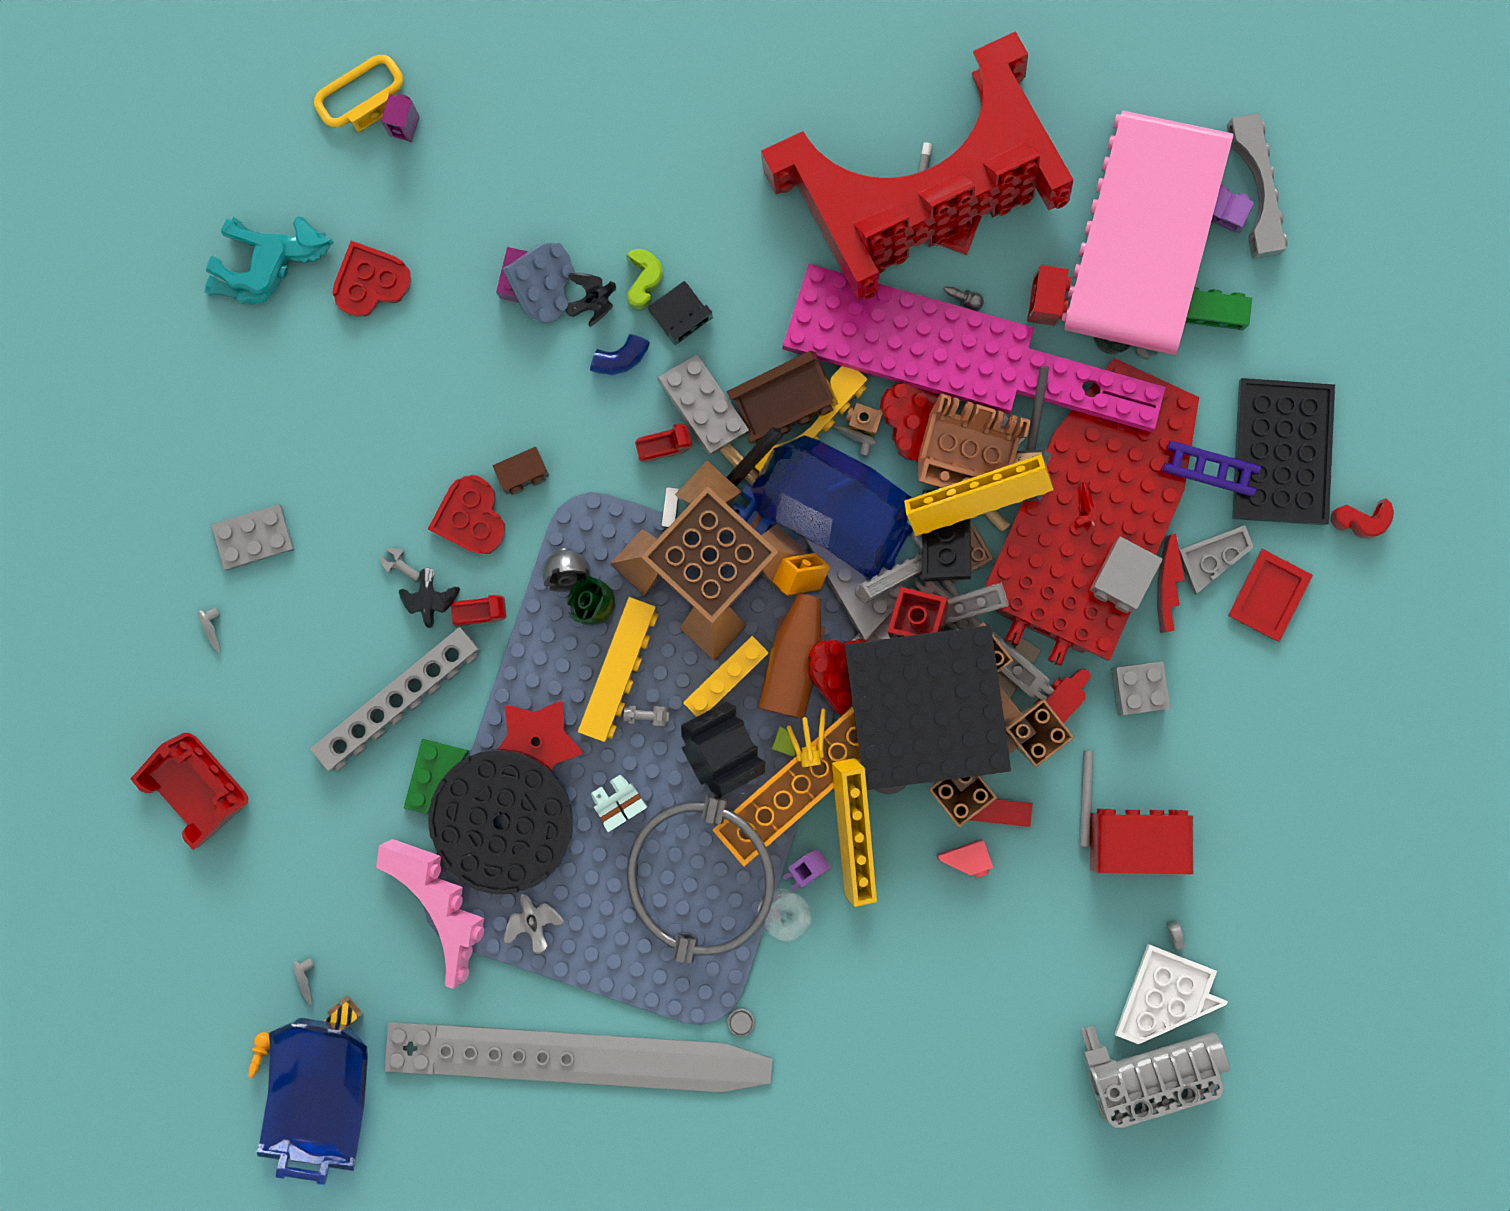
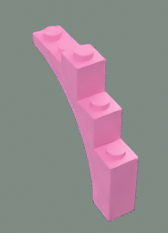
M391 839L379 845L376 868L392 875L406 885L429 912L439 932L444 949L446 964L445 986L454 989L465 982L469 976V958L473 952L471 946L479 942L484 935V918L459 909L463 902L461 896L463 887L438 878L441 873L440 855Z

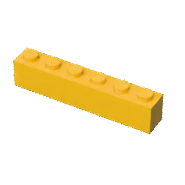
M1041 454L905 500L904 502L906 515L915 536L945 526H951L969 518H975L990 511H996L1014 503H1020L1023 500L1038 495H1044L1054 489Z
M631 597L628 598L579 727V733L603 742H607L608 738H613L617 728L616 725H613L616 716L621 717L625 707V703L622 702L624 694L630 693L634 683L630 678L633 671L638 672L642 662V658L639 657L641 649L646 650L651 637L647 633L650 626L655 627L659 616L658 613H655L657 609L655 606Z
M855 758L832 763L844 894L850 903L857 907L877 902L865 768Z

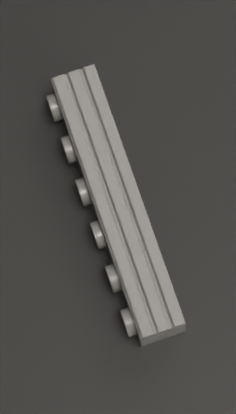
M918 553L913 559L905 560L902 565H895L892 570L884 571L879 577L878 575L870 579V582L865 581L861 583L856 593L862 602L866 604L921 575L922 554Z

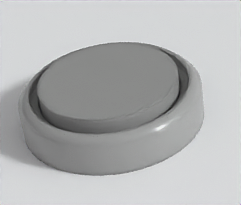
M738 1008L730 1013L727 1025L732 1034L744 1037L753 1031L755 1019L749 1010Z

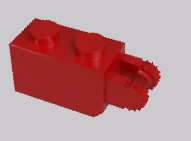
M1087 669L1077 670L1070 678L1068 676L1062 679L1058 677L1050 685L1054 692L1051 695L1048 694V698L1045 701L1063 724L1086 699L1082 688L1088 683L1087 681H1089L1091 676Z

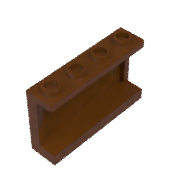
M808 351L727 391L730 400L735 401L742 420L749 429L748 434L750 437L748 441L753 444L758 443L772 427L779 428L781 434L784 435L791 431L790 427L799 424V426L805 425L812 421L811 417L820 414V416L826 415L833 411V406L838 405L816 352Z

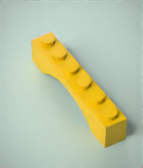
M841 366L830 380L831 388L838 402V405L832 407L833 411L819 416L814 424L798 437L775 445L753 469L771 486L775 482L780 484L788 475L786 470L791 465L795 467L803 459L802 453L807 447L811 450L819 442V434L823 430L827 433L836 423L833 419L839 413L844 415L852 406L849 402L855 396L859 398L867 390L865 385L868 379L857 370Z

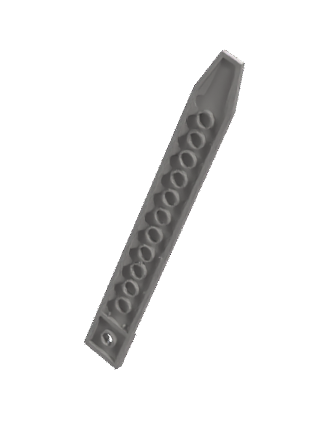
M390 1021L388 1022L384 1072L727 1092L770 1084L772 1058L721 1042ZM409 1041H412L413 1046L417 1047V1051H413L412 1054H408V1051L405 1050V1046L409 1044Z

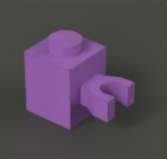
M816 849L788 867L790 872L783 877L785 880L791 877L795 879V885L791 887L792 891H795L817 880L829 871L831 867L819 849Z

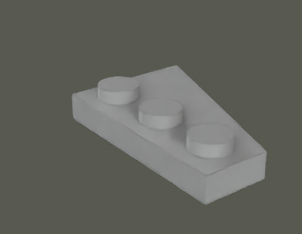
M1246 525L1179 550L1182 564L1195 595L1254 547Z

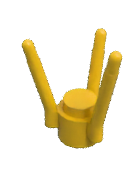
M824 708L821 709L818 749L816 745L811 746L806 717L802 719L806 747H802V752L790 725L787 726L790 739L796 751L797 762L801 761L802 767L821 765L820 758H824L823 742L826 712Z

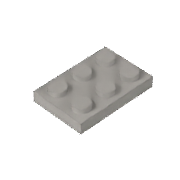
M280 504L211 525L223 568L226 571L295 550L283 508Z

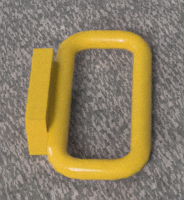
M376 55L318 91L314 97L315 110L327 126L339 128L351 122L359 133L382 119L389 94L394 95L403 85L402 72L391 57ZM379 64L387 66L394 77V82L390 86L338 118H332L323 105L326 97Z

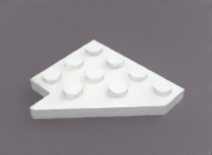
M1147 944L1114 1034L1136 1044H1141L1227 1005L1228 1001L1209 994L1217 971Z

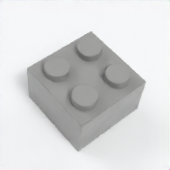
M1164 661L1111 669L1118 716L1171 709Z

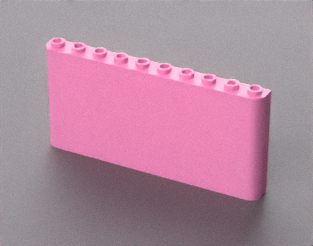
M1122 110L1121 115H1116L1113 128L1117 129L1116 135H1111L1108 149L1111 150L1110 157L1105 156L1102 171H1106L1104 178H1099L1096 192H1100L1098 200L1094 199L1090 213H1093L1094 217L1093 221L1088 220L1085 230V235H1089L1087 243L1082 242L1079 256L1083 257L1081 264H1076L1073 278H1077L1075 286H1070L1067 297L1068 300H1071L1069 308H1067V312L1063 313L1061 321L1065 322L1064 330L1176 356L1234 134Z

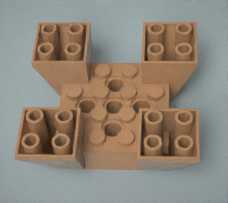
M707 460L675 494L687 506L680 516L658 539L642 529L610 564L644 596L661 578L667 582L693 607L679 629L708 656L715 660L746 627V624L730 606L760 574L780 591V588L772 581L782 558L808 553L777 524L762 535L754 530L730 507L742 492ZM723 533L732 534L733 541L729 544H723L719 539ZM689 534H696L699 537V541L695 545H688L685 542L686 537ZM708 550H713L717 554L716 559L712 562H707L703 558V554ZM729 566L734 569L735 574L731 578H724L721 575V570ZM690 568L700 570V576L697 579L691 580L687 577L686 574Z
M983 622V623H981L979 626H986V625H985V623ZM992 634L997 672H1000L1014 660ZM1000 687L1009 754L1018 749L1036 768L1075 738L1045 699L1020 712ZM982 775L935 781L929 788V791L958 828L997 799L996 795L981 778Z

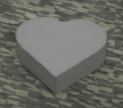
M1176 920L1167 922L1174 949H1184V937L1179 923Z

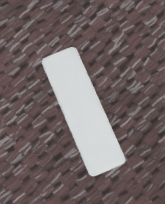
M666 488L662 526L669 527L675 521L678 497L675 494L679 489Z

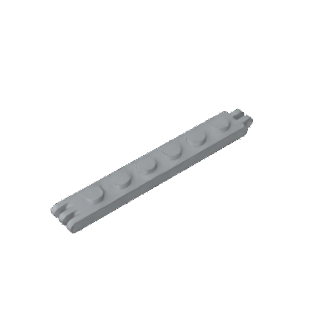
M916 579L914 582L915 586L920 589V592L946 597L947 599L953 597L936 581H929L924 584L921 580ZM911 586V587L909 588V589H912V590L919 591V590L916 589L914 586ZM977 616L947 625L951 629L956 630L977 627L983 622ZM992 630V634L1014 660L1003 668L1001 672L1030 697L1035 698L1037 696L1041 700H1046L1048 696L1042 689L1050 695L1054 692V689L1048 684L1050 681L1048 677Z

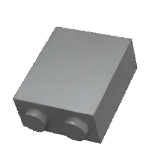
M1120 536L1114 541L1090 591L1094 593V597L1104 602L1108 600L1116 604L1115 608L1124 613H1132L1138 609L1163 559Z

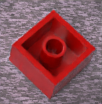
M1046 265L1039 266L1033 276L1027 322L1055 326L1059 319L1062 320V315L1067 312L1068 300H1064L1065 295L1071 286V277H1068L1069 269Z
M900 587L887 631L889 637L896 638L943 631L949 610L948 599Z

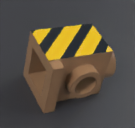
M856 403L855 408H849L846 421L850 422L848 428L875 437L883 411ZM861 414H866L868 416V420L861 421L859 416Z
M349 996L340 1000L342 1006L338 1003L327 1012L329 1017L322 1024L330 1034L334 1033L337 1036L363 1015Z

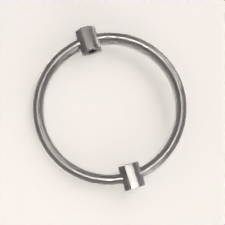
M708 794L706 795L705 802H686L659 812L641 829L629 854L627 884L634 909L643 924L655 937L674 948L672 958L678 962L692 963L695 955L723 954L740 947L749 941L762 927L773 902L775 877L769 852L755 829L738 814L727 809L728 799L723 796L719 797ZM686 812H703L702 819L712 824H722L725 818L739 827L748 836L760 856L765 876V892L761 908L751 925L742 934L728 942L713 946L697 945L699 938L690 933H678L676 938H674L653 921L642 903L636 878L637 862L641 848L650 833L659 824L672 816Z

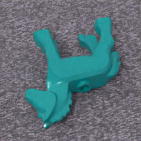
M233 216L232 220H225L221 234L255 247L250 271L246 273H233L224 267L219 258L212 255L207 264L206 272L214 276H209L204 293L229 296L236 299L237 302H241V304L249 302L252 305L265 302L277 290L281 278L285 279L289 270L287 263L289 260L301 261L303 263L308 261L315 262L316 259H321V256L326 255L327 250L330 249L334 241L331 238L325 237L324 232L318 233L309 225L304 217L295 218L293 225L296 230V237L284 234L253 232ZM216 277L221 278L226 283L218 281Z

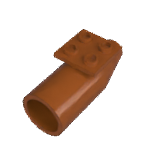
M797 593L786 616H779L758 709L803 719L806 716L813 682L808 674L811 657L808 656L813 646L823 640L826 628L821 626L820 598Z

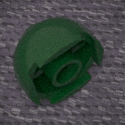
M589 576L585 577L587 579L583 582L579 580L575 583L569 593L567 605H570L571 612H569V616L574 621L594 626L602 624L609 619L615 607V596L612 589L605 582Z

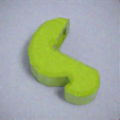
M636 249L627 253L626 257L629 262L643 270V272L627 292V298L633 309L643 310L651 303L649 292L656 290L661 285L663 271L660 261L652 253Z

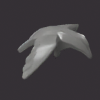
M523 894L520 897L522 913L511 915L507 923L504 943H511L518 934L528 932L532 939L533 952L535 954H543L548 948L543 935V927L548 923L561 926L564 924V920L546 903L535 908L531 899Z

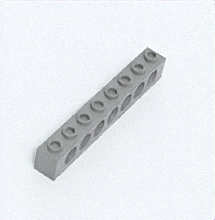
M457 628L311 747L310 750L327 771H340L348 764L347 759L353 754L358 756L367 748L365 744L371 739L374 741L378 740L386 733L384 729L390 724L394 726L404 718L402 714L409 708L413 711L423 703L421 699L429 693L431 696L442 687L440 685L442 681L446 678L451 680L459 674L458 668L463 664L469 665L479 657L477 653L480 651V648L463 628ZM452 649H457L459 652V658L455 662L448 660V653ZM433 664H438L440 667V674L436 677H432L429 673V669ZM415 679H419L422 684L418 692L411 690V683ZM400 694L403 698V703L400 707L396 708L392 704V699L395 695ZM380 709L384 713V719L382 722L377 723L374 720V713ZM358 725H363L366 730L362 738H358L355 734V729ZM340 740H344L347 744L344 753H339L336 748Z

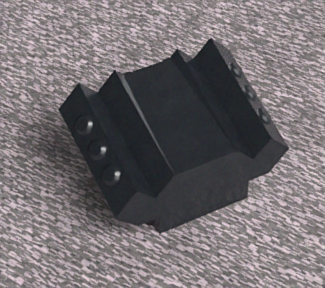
M726 701L681 725V737L685 742L682 750L700 784L706 783L710 791L717 796L722 797L765 773L766 762L758 757V747L751 741L745 729L744 721L736 717V706Z

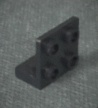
M685 281L648 307L649 312L675 346L713 319L710 308L701 303Z

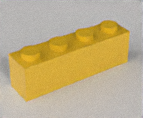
M751 636L683 703L696 717L713 709L769 655V652Z

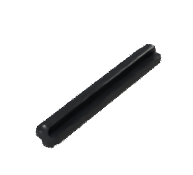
M775 427L770 428L726 478L737 487L782 438L781 430Z

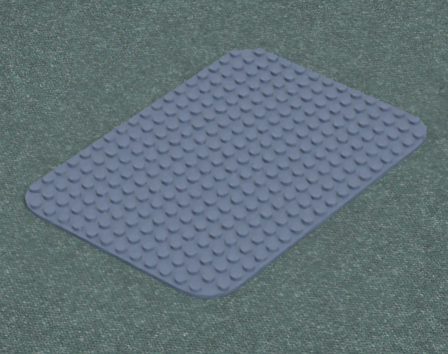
M589 492L572 497L560 506L548 525L470 753L471 756L479 752L498 749L508 735L505 705L536 712L558 701H563L564 731L583 751V754L556 764L552 770L566 789L572 806L573 833L570 846L562 862L548 878L538 885L518 893L491 894L473 889L460 882L459 878L449 869L447 870L441 861V873L438 878L463 887L461 895L463 902L459 909L484 918V935L479 942L471 946L474 953L682 1023L702 1025L720 1020L734 1009L744 991L767 918L762 927L749 941L732 951L709 956L695 955L692 963L678 962L672 958L674 948L655 937L643 924L634 909L627 884L628 858L637 835L652 817L671 806L686 802H705L706 795H716L710 791L706 783L700 784L682 750L685 742L681 737V725L696 718L683 702L751 636L769 652V655L715 707L726 701L736 706V717L744 721L745 729L751 741L758 747V757L766 762L765 773L724 795L723 797L728 799L727 809L734 811L794 758L772 749L779 727L787 730V726L790 725L801 751L802 747H806L802 719L758 709L779 616H786L797 594L787 596L778 591L760 574L730 606L746 624V627L713 660L679 629L693 609L681 595L661 578L644 596L610 564L642 529L658 539L668 528L662 526L663 512L609 494ZM723 533L719 539L723 544H729L734 538L730 534ZM689 534L685 539L688 545H695L699 541V537L696 534ZM568 548L582 554L589 563L591 577L602 580L612 589L615 596V607L609 619L604 623L589 626L574 621L569 616V612H571L570 605H567L570 591H552L549 585L544 586L543 567L545 561L559 549ZM708 550L703 554V558L707 562H712L717 557L716 552L713 550ZM729 566L721 570V575L724 578H731L735 574L734 569ZM690 568L686 575L689 579L695 580L700 576V570ZM826 578L820 590L801 593L821 599V626L826 627L823 641L831 639L845 644L859 633L856 626L851 623L848 618L849 614L843 604L838 601ZM631 597L655 606L657 608L655 613H658L659 616L655 627L650 626L647 635L651 637L646 650L641 649L639 657L642 658V662L638 672L633 671L630 680L634 681L629 694H624L622 702L625 703V707L636 706V710L653 711V706L668 707L669 722H667V726H652V721L635 720V724H628V722L624 721L623 710L621 717L616 716L613 725H616L617 728L613 738H608L607 742H603L579 733L578 730L627 600ZM814 683L805 716L808 721L811 742L819 736L821 709L824 708L826 711L824 731L831 726L835 710ZM534 737L531 741L533 746H539L541 742L538 737ZM622 775L629 784H633L648 807L608 832L594 808L596 804L591 793L603 787L608 797L612 796L617 792L610 781ZM617 801L618 805L620 806L621 810H622L623 813H624V810L622 809L621 805H620L619 802ZM703 812L681 813L659 824L650 833L641 848L636 876L640 898L653 921L670 936L676 938L678 933L693 934L699 938L697 944L699 946H713L728 942L742 934L751 925L761 908L765 892V876L762 861L758 854L744 867L713 832L712 829L718 824L705 822L702 819ZM503 815L496 816L495 824L499 828H505L508 824ZM800 818L766 847L774 869V896ZM523 894L531 899L535 908L546 903L564 920V924L561 926L548 923L543 927V935L548 944L547 951L543 954H535L533 952L532 939L528 932L518 934L511 943H504L505 931L511 915L522 913L520 897ZM424 907L427 922L439 936V932L429 912Z

